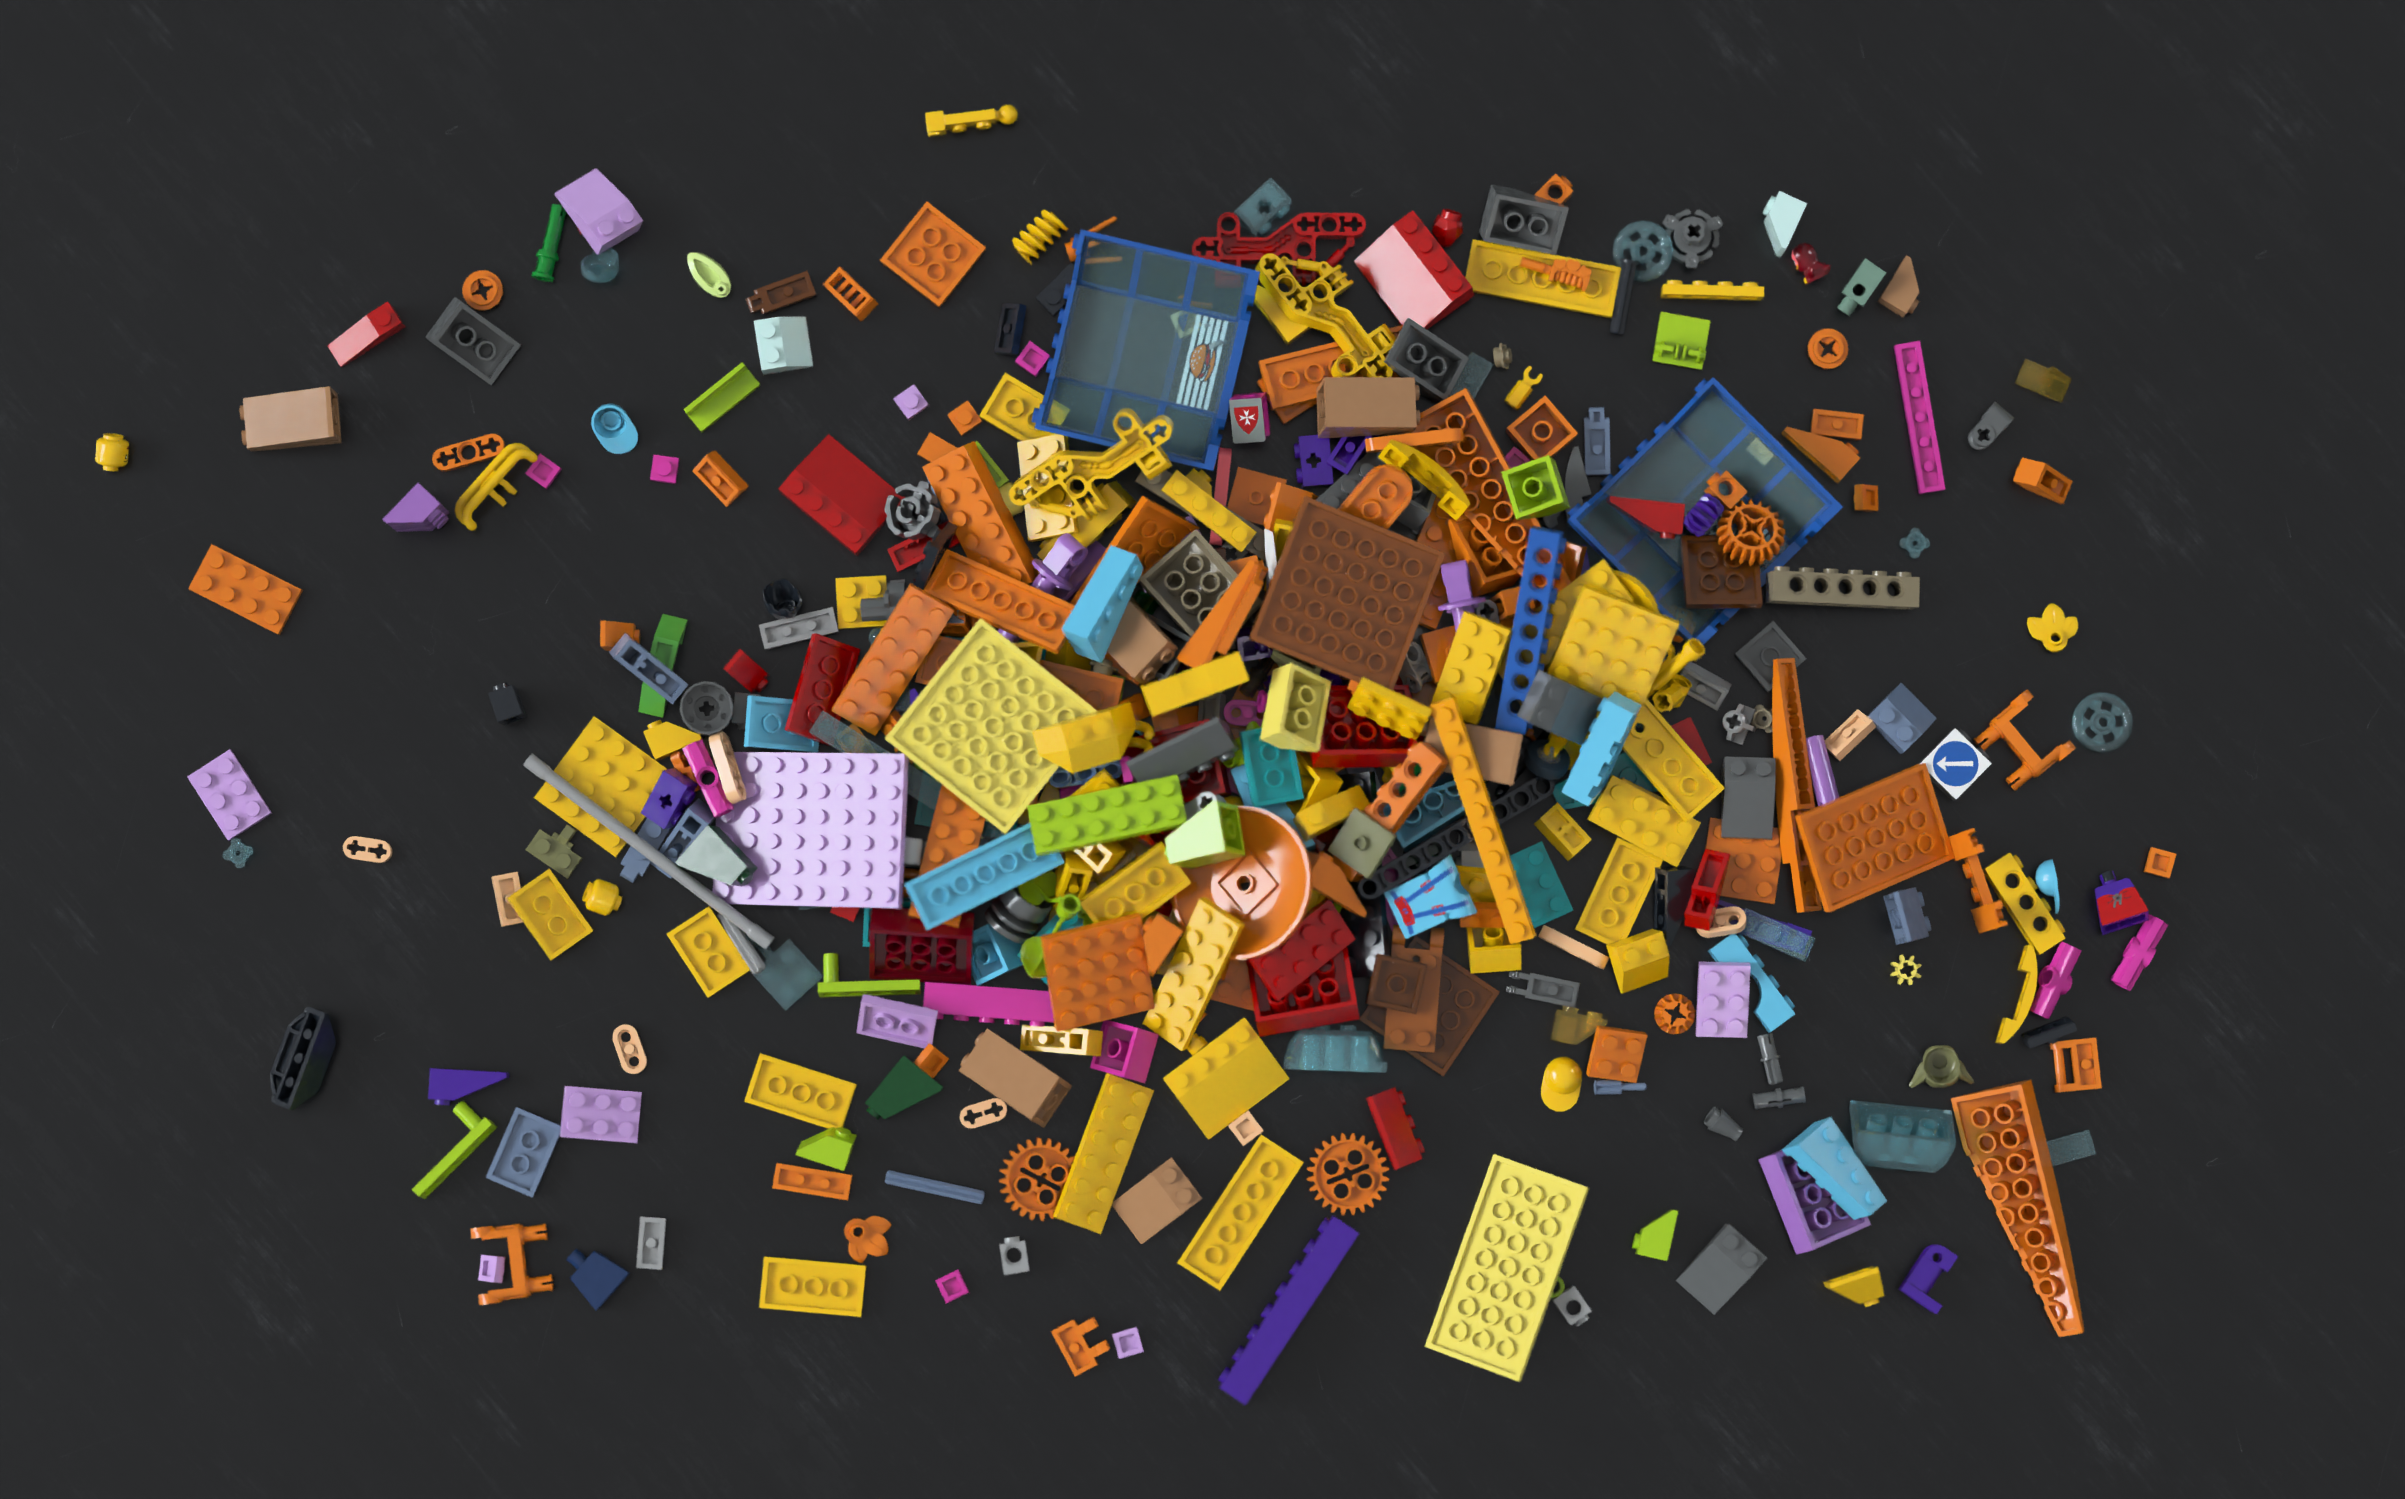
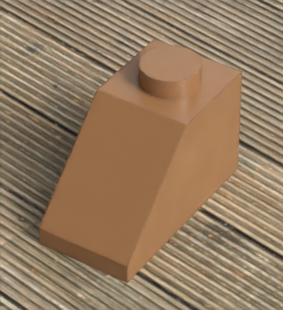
M1906 255L1877 301L1902 317L1907 312L1912 314L1919 303V300L1916 299L1919 294V288L1912 260L1909 256Z

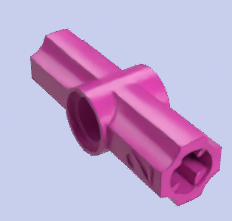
M703 740L695 741L682 748L714 818L734 810L733 804L729 802L725 795L719 773ZM706 773L715 775V780L710 785L702 783V777Z
M2149 914V920L2142 924L2136 937H2133L2125 948L2122 955L2124 958L2113 974L2112 982L2128 991L2132 990L2142 970L2150 964L2156 953L2155 948L2168 927L2164 921Z
M2061 941L2051 964L2045 966L2039 973L2038 983L2040 987L2033 999L2030 1011L2044 1018H2050L2060 995L2066 994L2072 986V976L2070 974L2082 950Z

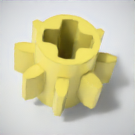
M1899 955V963L1891 962V965L1895 967V972H1892L1890 976H1897L1899 978L1897 981L1898 985L1903 983V980H1907L1908 985H1913L1911 978H1921V975L1917 973V968H1920L1922 965H1915L1913 955L1908 960H1905L1903 955ZM1903 963L1905 966L1911 967L1912 971L1908 972L1909 977L1900 972V969L1903 968Z

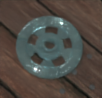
M1637 221L1627 225L1620 231L1614 243L1613 255L1617 267L1622 266L1620 258H1624L1623 250L1629 248L1632 260L1640 261L1641 264H1647L1646 271L1636 270L1634 278L1636 281H1649L1659 277L1668 268L1672 259L1673 248L1669 235L1661 226L1650 221ZM1639 232L1641 239L1632 243L1629 236ZM1652 233L1660 240L1656 245L1648 240ZM1643 246L1648 250L1645 256H1642L1639 252ZM1656 251L1662 253V258L1658 264L1652 261Z
M2099 692L2091 694L2080 701L2075 708L2072 725L2075 736L2083 746L2095 752L2106 753L2120 748L2128 740L2132 731L2133 720L2129 707L2121 698L2111 693ZM2102 702L2112 705L2111 712L2100 709ZM2088 708L2095 711L2090 720L2083 717ZM2114 716H2122V727H2115L2116 721ZM2100 718H2105L2107 720V725L2105 727L2100 726ZM2089 726L2096 733V736L2092 739L2084 731ZM2113 732L2115 739L2105 742L2103 735Z

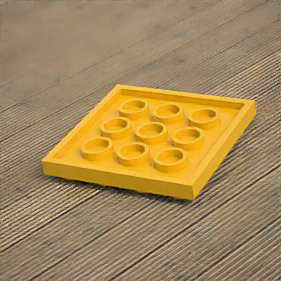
M1584 585L1546 673L1598 696L1602 700L1604 697L1609 698L1615 691L1642 705L1638 712L1640 714L1677 631L1679 621Z
M594 716L557 765L554 772L635 833L646 818L641 814V811L663 770H667V768ZM545 782L534 798L616 858L626 846L627 842L548 782Z

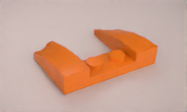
M1975 828L1948 838L1955 857L1953 859L1954 862L1964 859L1965 864H1962L1964 874L1967 879L1970 878L1973 888L1970 889L1974 902H1979L1980 907L1972 909L1971 912L1980 934L2008 924L2006 920H2000L2003 918L2001 908H2003L2002 901L1993 902L1977 854L1984 852L1982 844L1978 845L1976 836L1971 837L1975 833Z

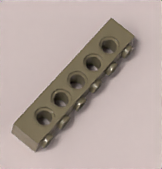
M1777 566L1774 567L1773 571L1766 573V603L1906 610L1919 608L1920 577H1911L1910 572H1896V576H1887V571H1872V575H1863V570H1848V574L1838 573L1839 569H1823V573L1814 572V568L1804 567L1799 568V572L1790 571V567ZM1791 579L1798 583L1797 592L1790 588ZM1816 580L1820 581L1823 586L1821 593L1817 592L1814 588ZM1840 581L1844 582L1847 586L1845 594L1839 590ZM1865 582L1871 587L1870 595L1863 591V584ZM1889 583L1895 587L1894 596H1891L1887 591Z

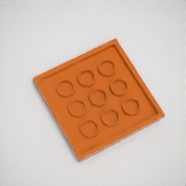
M1139 913L1040 936L1054 1026L1057 1032L1154 1009L1151 978L1143 940V925Z

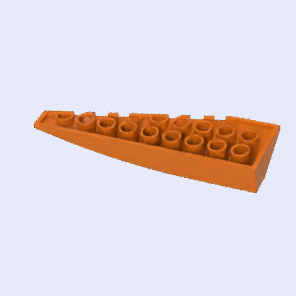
M1465 388L1421 412L1420 425H1417L1416 429L1412 432L1463 428L1464 442L1415 449L1438 463L1458 483L1470 502V505L1463 513L1522 576L1530 528L1533 526L1542 527L1538 518L1516 519L1501 473L1511 469L1470 391ZM1541 549L1539 551V558L1543 562H1550L1552 557L1550 551ZM1563 565L1560 578H1555L1554 588L1558 589V592L1572 583ZM1537 574L1534 581L1537 586L1545 587L1547 585V579L1544 575Z
M2032 1080L2006 1084L1951 1098L1963 1149L1966 1155H1969L1977 1177L1980 1176L1986 1188L1985 1192L1989 1200H1992L1997 1210L1996 1214L2014 1250L2018 1251L2022 1259L2021 1263L2025 1271H2028L2037 1295L2039 1294L2044 1302V1309L2058 1336L2083 1333L2084 1326L2065 1220Z

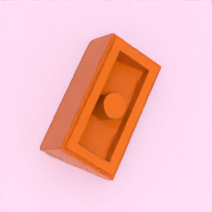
M716 451L708 453L692 470L726 507L748 488V484Z

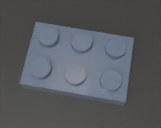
M516 1107L486 1178L533 1198L559 1140L561 1125Z

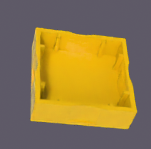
M1233 650L1226 655L1212 658L1209 663L1160 681L1155 679L1144 685H1139L1149 714L1155 716L1247 682L1249 678L1239 651Z

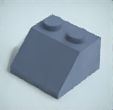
M1902 683L1867 715L1876 725L1875 729L1900 754L1905 752L1937 719Z

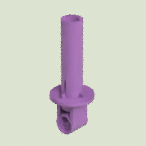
M1070 533L1061 535L1043 561L1037 558L1032 561L1033 566L1040 573L1031 586L1050 595L1057 588L1071 591L1073 584L1068 579L1086 558L1087 548ZM1001 629L998 630L1011 643H1017L1020 640L1015 635Z
M1466 560L1441 564L1443 582L1449 602L1438 606V611L1447 610L1446 613L1452 612L1456 632L1463 612L1469 611L1475 614L1474 608L1480 606L1478 603L1486 601L1485 597H1473L1470 573Z
M1823 735L1806 738L1811 780L1818 806L1839 798Z

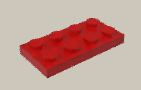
M817 633L812 634L785 731L833 746L841 716L832 712V707L854 674L861 649Z
M1325 898L1305 914L1298 928L1281 946L1265 955L1248 960L1274 1000L1279 1001L1352 943L1355 937L1332 901Z

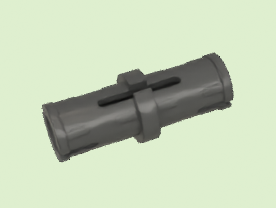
M1803 1086L1785 1090L1775 1088V1091L1753 1093L1755 1110L1775 1106L1779 1109L1783 1108V1105L1806 1103Z

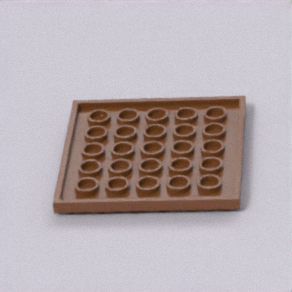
M1304 496L1248 639L1348 680L1360 683L1362 677L1393 691L1445 553Z

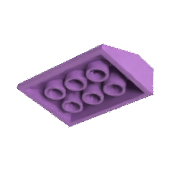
M1780 1150L1759 1159L1796 1255L1814 1250L1871 1225L1868 1216L1855 1220L1851 1218L1831 1198L1832 1195L1825 1188L1821 1189L1815 1183L1816 1179L1797 1166L1798 1162L1791 1155L1787 1156Z

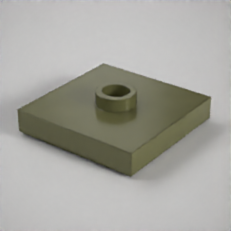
M1354 808L1328 851L1367 879H1371L1397 838V835L1360 809Z

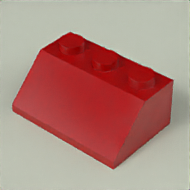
M1394 1087L1366 1098L1393 1170L1423 1159L1421 1153H1424L1425 1150L1420 1138L1415 1139L1412 1130L1416 1127L1411 1114L1406 1115L1403 1106L1406 1105V1101L1402 1091L1397 1092Z

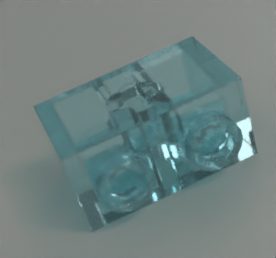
M1270 178L1234 211V214L1237 215L1240 223L1254 237L1259 233L1264 235L1273 226L1271 222L1277 216L1281 219L1290 211L1291 207L1289 205L1292 199ZM1260 205L1264 207L1269 205V213L1267 214L1265 211L1260 213Z

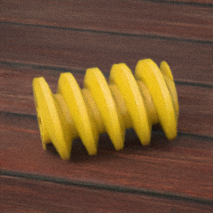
M1042 210L1043 219L1039 217L1034 218L1036 226L1027 224L1026 227L1029 233L1022 230L1019 232L1022 240L1015 237L1012 239L1016 250L1030 264H1032L1030 256L1039 258L1037 249L1044 252L1047 251L1044 245L1045 242L1051 245L1054 244L1051 238L1052 235L1058 238L1061 237L1059 228L1065 231L1068 230L1064 223L1052 212Z

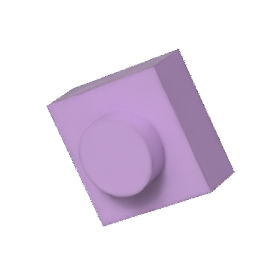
M914 384L893 398L908 420L929 406Z
M481 1255L478 1280L502 1283L505 1257Z
M1137 1327L1112 1334L1119 1359L1144 1352Z

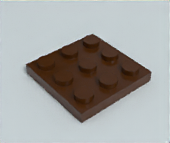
M1702 535L1700 537L1681 536L1685 609L1762 607L1760 567L1756 560L1752 566L1749 565L1747 560H1744L1740 565V558L1738 557L1731 560V552L1723 553L1724 545H1719V537L1717 535Z

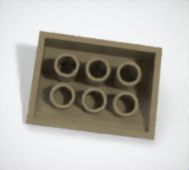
M1195 529L1142 575L1139 581L1141 586L1177 626L1191 638L1238 574ZM1258 596L1242 626L1262 605V601Z

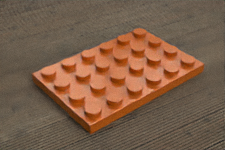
M1926 763L1914 765L1795 816L1825 912L1837 910L1955 858Z

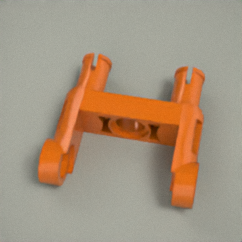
M2028 689L1993 718L1989 723L1990 727L1973 739L1976 745L1986 739L1979 746L1985 751L1990 745L2001 738L2022 761V766L2005 778L2008 784L2018 778L2011 785V788L2015 791L2030 778H2038L2053 764L2061 761L2076 748L2068 740L2063 745L2056 746L2040 759L2011 724L2010 720L2027 707L2028 702L2034 697Z
M546 1223L523 1227L520 1224L470 1229L471 1239L481 1238L486 1240L507 1237L513 1288L491 1290L487 1294L478 1295L479 1305L527 1298L531 1296V1293L554 1291V1284L543 1285V1282L553 1281L552 1274L530 1278L527 1275L525 1260V1242L548 1240V1233L537 1234L538 1231L547 1230Z

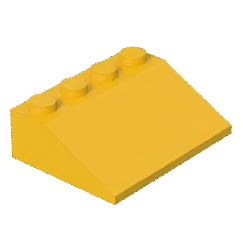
M1245 1017L1163 1078L1208 1140L1290 1079Z

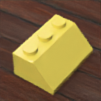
M1293 663L1274 669L1260 739L1280 749L1318 752L1331 681Z

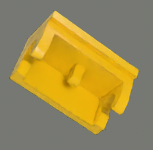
M1558 802L1534 823L1537 829L1567 861L1573 858L1592 840Z

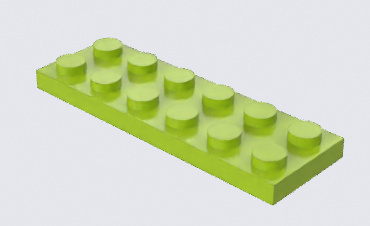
M1178 775L1027 806L1037 857L1179 828L1187 822Z

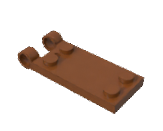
M1393 924L1391 956L1413 961V956L1417 955L1420 957L1419 963L1427 964V969L1416 1014L1386 1008L1383 1049L1435 1052L1444 928L1431 927L1429 950L1404 948L1405 937L1399 924Z

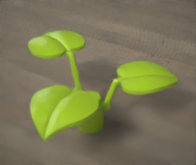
M1051 870L1018 886L1021 898L1034 906H1039L1044 900L1047 903H1058L1056 912L1060 919L1052 933L1058 932L1063 922L1073 919L1076 914H1078L1079 918H1084L1083 926L1094 923L1082 908L1077 896L1067 894L1064 897L1051 898L1055 896L1057 879L1056 874ZM1039 936L1031 937L1021 947V961L1030 977H1047L1041 938Z

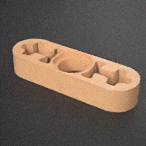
M720 731L709 736L710 748L727 799L731 804L745 800L747 796L727 734L724 731Z
M1543 925L1538 935L1539 938L1600 969L1604 970L1609 960V957L1548 926Z

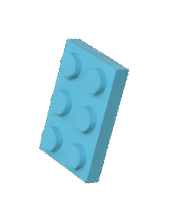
M747 696L744 747L816 753L818 752L819 742L785 731L793 699Z

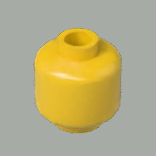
M596 879L593 883H588L582 901L585 902L588 910L607 916L612 910H618L622 896H619L617 885L602 879Z

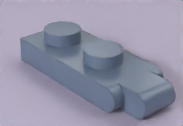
M1589 407V418H1584L1586 476H1608L1610 474L1609 417H1604V407Z
M647 818L637 835L659 851L672 828L663 829ZM630 846L621 861V865L624 868L620 876L634 883L638 875L644 876L651 861Z

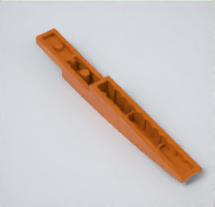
M1795 658L1773 659V758H1775V794L1783 864L1790 863L1797 913L1822 910L1820 895L1795 818L1796 815L1815 808Z

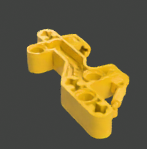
M1272 253L1265 254L1260 259L1255 268L1256 271H1260L1259 280L1285 315L1293 322L1329 333L1344 353L1332 365L1331 374L1333 377H1355L1359 373L1362 377H1377L1375 373L1380 372L1383 373V376L1380 375L1378 377H1392L1393 370L1384 360L1396 337L1388 326L1384 323L1367 334L1348 309L1337 306L1334 302V298L1354 283L1353 280L1348 281L1346 279L1348 276L1346 272L1342 273L1340 271L1342 269L1340 264L1332 268L1325 261L1316 262L1304 259L1294 261L1289 260L1285 256L1280 259ZM1286 265L1296 266V269L1315 271L1319 274L1320 278L1307 287H1302ZM1264 266H1271L1273 269L1266 270ZM1283 283L1287 285L1289 292L1281 291L1278 284ZM1313 290H1320L1324 298H1317ZM1295 306H1296V307L1302 306V307H1303V310H1302V309L1296 310V309H1295ZM1374 361L1375 365L1373 364L1371 367H1369V365ZM1339 364H1346L1350 372L1345 373L1341 371Z
M1124 408L1117 413L1113 421V427L1122 439L1104 452L1068 450L1057 452L1016 480L1010 489L1009 497L1016 505L1029 503L1033 509L1038 507L1045 508L1047 512L1066 515L1071 518L1083 515L1088 521H1091L1093 514H1100V509H1108L1105 499L1094 484L1095 479L1112 478L1136 462L1146 477L1152 480L1172 466L1170 459L1160 445L1170 438L1174 424L1165 415L1156 416L1144 424L1134 410ZM1123 416L1129 417L1132 420V426L1123 427L1119 422V418ZM1158 424L1167 427L1165 433L1159 431L1152 438L1151 434L1155 432ZM1060 460L1062 462L1067 460V469L1065 466H1062L1055 473L1053 469L1058 466ZM1045 473L1049 477V482L1040 483L1036 478V474ZM1072 480H1081L1084 483V489H1074L1071 484ZM1029 483L1032 487L1027 490L1025 496L1017 494L1018 489L1023 490L1028 487ZM1060 484L1072 499L1074 505L1067 506L1053 502L1048 504L1041 503L1036 497L1054 485ZM1089 491L1092 494V497L1088 495L1087 497H1085V502H1083L1081 497H1083Z

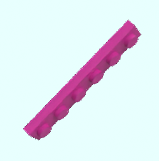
M1920 341L1898 344L1894 346L1919 494L1944 491L1945 483Z

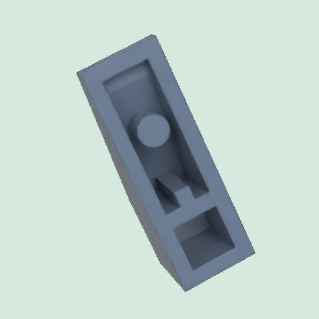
M626 633L609 652L614 659L671 704L676 701L688 686V683Z
M698 798L684 813L659 852L675 863L707 825H711L715 820L709 805ZM653 862L650 863L663 874H665L667 877H669L670 879L672 878L669 874H667Z

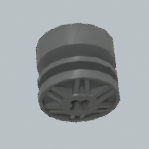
M703 681L692 685L685 691L680 703V713L683 722L691 731L699 735L711 736L723 731L729 725L733 715V703L730 694L724 687L715 682ZM705 702H709V705L714 707V711H710V716H705L704 712L699 711L700 708L704 707Z
M1017 886L993 900L991 906L985 912V919L989 925L1004 937L1013 942L1024 944L1027 939L1033 937V934L1038 930V923H1042L1053 907L1052 903H1047L1045 900L1039 906L1028 903L1021 898Z

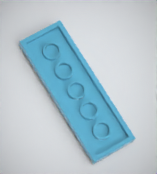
M1028 823L905 883L904 886L926 930H929L1065 862L1060 852L1037 857L1031 825Z

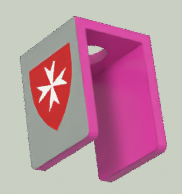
M1267 393L1234 394L1229 399L1233 442L1235 444L1264 442L1266 436L1271 434Z

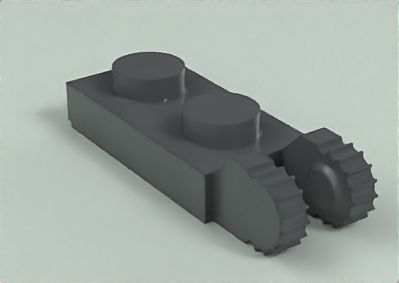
M1509 972V977L1517 980H1528L1526 990L1515 986H1506L1505 992L1522 995L1532 1000L1575 1008L1580 983L1534 973Z

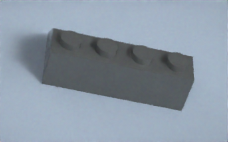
M1216 717L1127 761L1126 764L1138 783L1178 775L1179 783H1183L1190 778V774L1196 771L1198 773L1205 772L1212 768V763L1221 760V762L1233 758L1235 756L1234 752L1240 749L1228 723Z

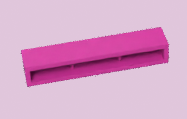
M925 982L923 1007L937 1010V1019H943L944 1015H954V1020L969 1021L970 1016L979 1017V1022L994 1023V1018L1005 1019L1004 1024L1020 1025V1020L1030 1021V1026L1044 1027L1045 1022L1054 1023L1049 991Z

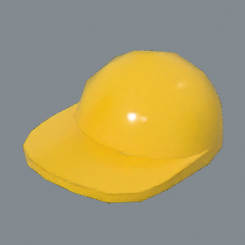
M1558 1057L1547 1065L1541 1086V1097L1549 1109L1556 1112L1566 1111L1576 1104L1582 1083V1071L1575 1060L1569 1057Z

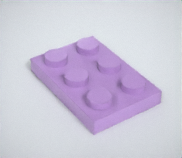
M231 749L187 776L228 841L272 814Z
M1699 962L1696 1037L1747 1038L1750 963Z
M863 994L857 1033L925 1049L929 1043L933 1044L938 1011Z
M564 1086L560 1137L637 1143L642 1092Z

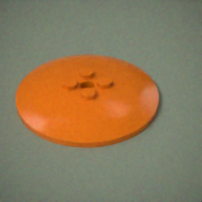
M1238 806L1246 856L1192 869L1180 867L1191 881V884L1171 898L1176 919L1184 932L1199 899L1206 897L1245 925L1229 959L1236 960L1251 959L1265 955L1289 939L1305 916L1312 892L1311 862L1300 836L1281 817L1267 810L1250 806ZM1248 877L1251 882L1248 890L1243 891L1241 881Z

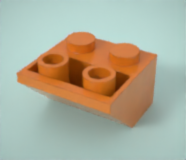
M1277 482L1270 495L1271 506L1269 513L1264 518L1265 529L1273 532L1276 519L1294 522L1293 520L1296 517L1303 497L1307 496L1316 500L1318 496L1314 493Z

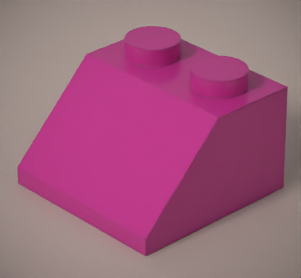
M1110 1020L1103 1021L1100 1030L1103 1031L1101 1057L1093 1056L1090 1068L1145 1083L1159 1034Z

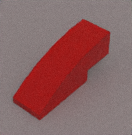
M1705 849L1691 887L1692 894L1685 911V926L1710 931L1723 889L1730 854Z

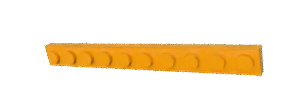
M1456 696L1433 702L1429 706L1432 709V714L1509 942L1513 944L1532 939L1536 936Z

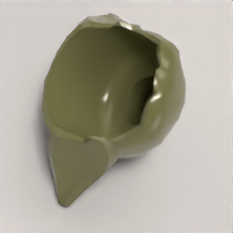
M1938 1045L1931 1046L1925 1051L1923 1061L1918 1066L1909 1086L1914 1088L1926 1082L1931 1087L1945 1088L1953 1086L1959 1079L1969 1084H1973L1974 1080L1951 1046Z

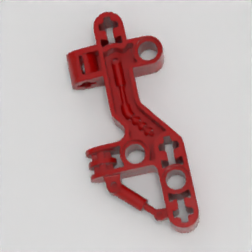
M1227 212L1218 219L1217 237H1201L1194 241L1192 256L1241 267V264H1258L1260 259L1268 253L1275 254L1279 258L1285 256L1294 261H1297V259L1316 261L1317 240H1347L1346 245L1341 250L1337 249L1325 261L1334 268L1345 256L1344 253L1349 248L1354 247V239L1362 237L1365 232L1366 221L1358 213H1300L1268 237H1240L1239 218L1234 213ZM1225 220H1231L1235 223L1236 227L1232 231H1225L1221 224ZM1315 220H1319L1318 232H1314ZM1340 220L1344 221L1343 226H1350L1352 221H1356V224L1361 226L1355 232L1352 231V227H1344L1343 232H1339ZM1301 221H1306V224L1309 226L1307 231H1302V228L1299 226ZM1325 221H1333L1336 229L1332 232L1325 231L1322 227ZM1201 245H1206L1207 250H1214V245H1218V256H1214V251H1206V255L1202 256L1201 252L1196 250H1199ZM1302 245L1308 246L1311 250L1310 255L1300 256L1297 253L1298 247ZM1292 265V275L1298 283H1302V286H1306V283H1313L1315 278L1320 277L1315 271L1296 269V266ZM1216 268V287H1241V274Z

